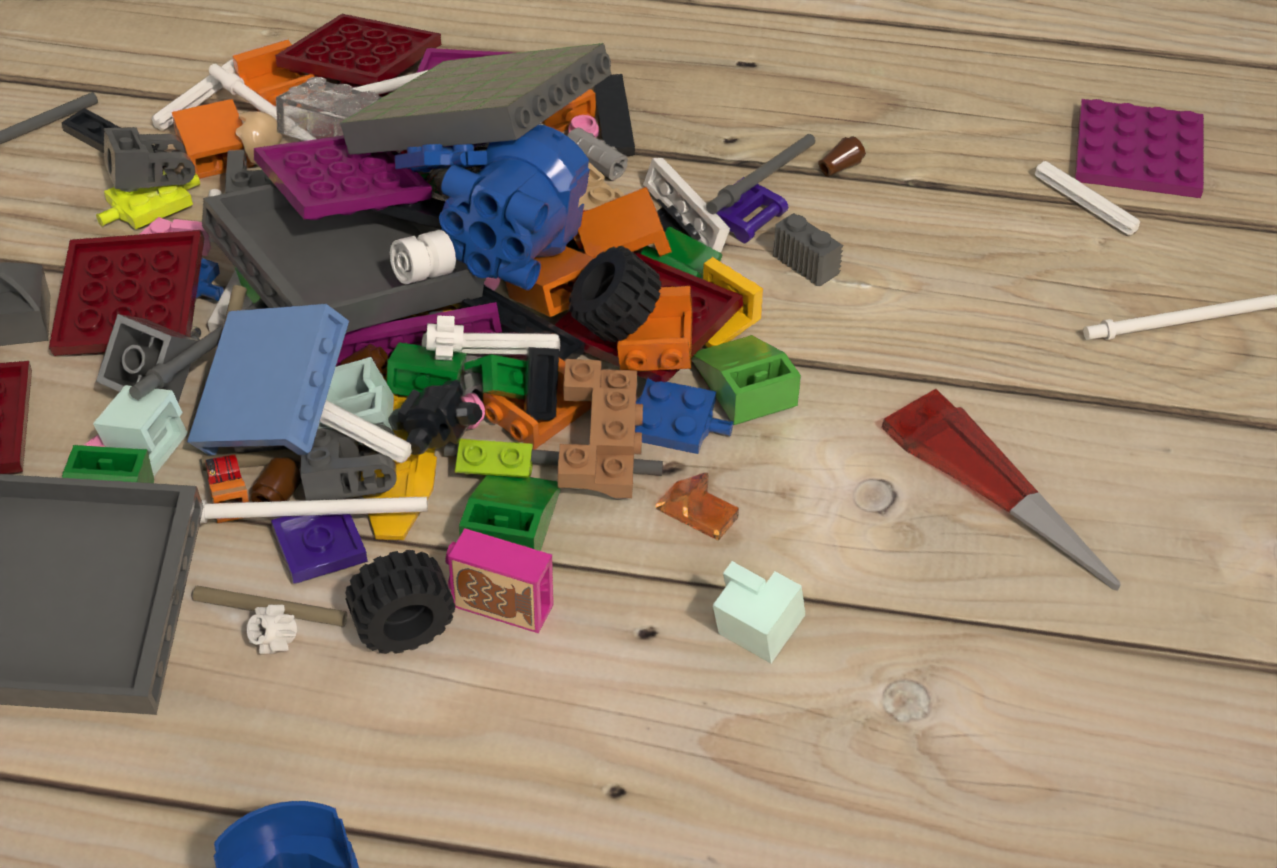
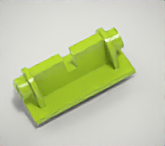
M460 439L455 473L529 478L532 475L533 462L531 461L533 444Z

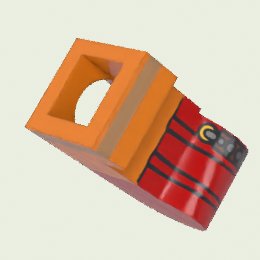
M235 454L205 460L212 503H222L230 499H236L241 503L249 502L246 485L242 479ZM220 518L216 520L217 523H222L242 518Z

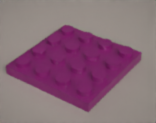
M1082 99L1079 111L1075 179L1081 183L1201 198L1204 189V114L1192 111L1167 110L1161 107L1136 106L1131 103L1105 102L1100 99Z
M344 135L254 148V161L303 219L320 220L324 216L335 214L351 215L360 210H383L388 206L414 204L418 201L429 200L432 197V187L418 172H413L411 169H395V155H400L396 150L349 155Z

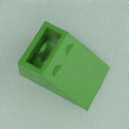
M753 335L699 350L691 358L711 391H716V398L730 420L733 421V425L798 406L800 373L785 352Z

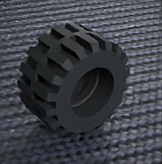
M624 246L611 247L606 252L603 251L596 258L592 259L579 274L569 296L570 304L568 307L572 313L571 316L603 341H609L610 343L616 342L618 339L621 341L627 338L629 334L636 332L656 307L655 304L660 297V276Z
M406 550L403 553L394 551L390 552L387 556H379L373 559L374 562L362 566L359 569L360 573L353 575L350 579L351 585L346 587L345 594L347 598L345 600L361 642L366 644L367 648L372 651L378 649L379 653L387 654L393 651L394 654L403 653L405 650L417 649L420 645L433 641L436 635H441L446 630L445 625L450 624L453 619L452 613L455 612V603L442 570L434 557L429 558V555L422 551L417 554L414 550Z

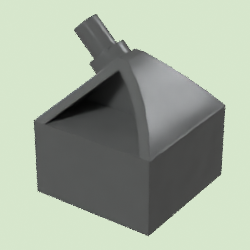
M0 263V346L49 341L51 295L42 265Z
M118 314L96 382L120 392L125 385H135L146 377L148 370L159 363H167L200 339L194 335L188 337L147 319ZM191 364L175 374L172 382L162 388L164 390H172L178 403Z

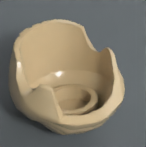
M265 112L240 113L239 119L245 123L236 129V135L242 140L250 161L257 164L254 161V148L279 145L282 141V129L278 121Z

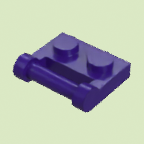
M757 184L741 195L737 203L731 207H724L716 214L725 222L740 242L747 243L755 236L757 230L775 216L780 217L788 211L789 207L787 201L782 196ZM762 204L767 206L748 222L743 220Z

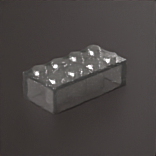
M311 77L299 86L291 87L289 91L276 97L277 133L305 141L343 136L340 122L383 97H380L376 92H362L352 89V86L347 84L336 85L326 82V79L321 77Z

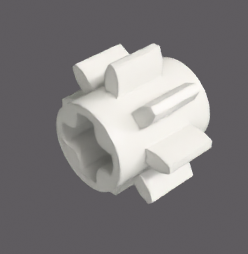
M437 315V324H427L426 350L436 351L435 360H452L453 352H462L464 326L454 325L455 316Z
M284 605L255 608L256 614L248 621L247 636L249 642L260 644V654H275L276 651H288V644L296 636L297 625L294 615L284 614Z

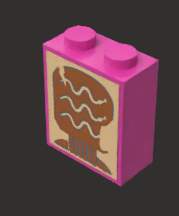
M464 528L457 542H452L449 545L445 558L450 572L448 587L451 590L455 608L539 634L554 605L552 554Z

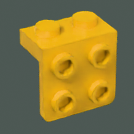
M714 257L706 261L703 265V280L743 296V306L705 344L709 348L730 342L761 319L763 288Z

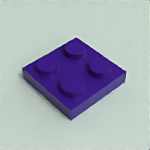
M351 514L283 516L271 520L274 535L293 584L368 562L367 551Z

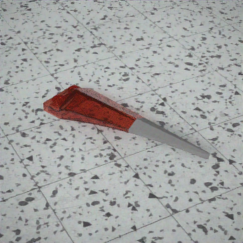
M934 389L884 418L881 428L906 452L948 474L995 503L1053 543L1111 589L1119 590L1121 586L1120 581L962 407L956 408L937 389Z

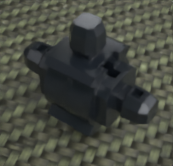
M448 380L443 385L428 386L421 393L413 389L399 409H395L388 417V422L392 429L407 431L409 436L406 441L411 444L412 455L423 454L428 448L446 446L449 441L457 445L469 425H474L481 419L482 410L479 404L462 401L461 396L464 389L460 381Z

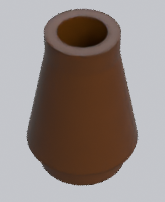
M854 136L844 137L818 162L819 168L825 176L829 177L834 173L859 165L866 155L865 148L858 138Z

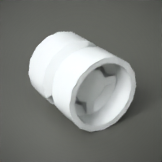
M442 230L421 234L417 239L415 236L395 240L390 248L392 269L397 279L405 285L426 280L427 277L435 278L450 274L455 268L456 257L453 243Z

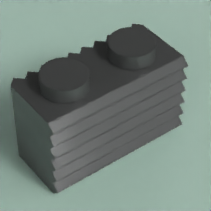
M795 213L775 224L773 257H778L782 264H787V267L797 270V273H801V276L806 277V280H811V283H816V286H822L840 273V263L842 262L840 259L843 256L841 253L843 252L842 248L844 245L833 239L828 232L819 230L807 222L805 217Z

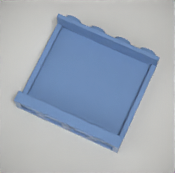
M327 304L229 311L187 442L208 455H216L218 447L284 445L298 455H307L314 443L349 320Z

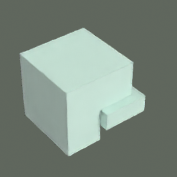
M369 357L335 367L326 400L374 425H385L392 430L388 417L393 412L394 395L373 359ZM319 422L318 429H334L322 422Z
M125 385L93 425L105 447L147 449L153 475L155 476L188 434L180 418L183 412L172 390L154 389L141 399L136 400L129 392L132 386Z
M732 561L723 573L726 587L713 604L718 633L767 662L772 663L805 617L802 586L776 571L766 582L764 578Z

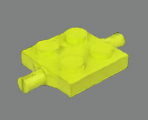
M195 174L194 178L184 185L139 188L133 192L115 189V187L105 190L104 194L106 201L113 208L97 213L96 218L102 227L119 219L128 222L136 230L152 223L158 217L164 218L192 206L191 194L187 190L201 184L200 179Z

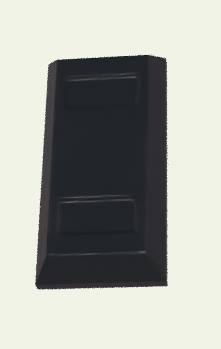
M529 347L527 350L524 412L535 420H552L556 417L559 349Z

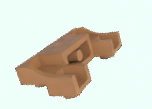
M565 360L564 400L592 401L589 445L560 444L558 488L589 489L602 492L613 498L632 499L634 454L641 455L642 433L635 432V426H642L643 404H636L637 371L602 370L601 360Z

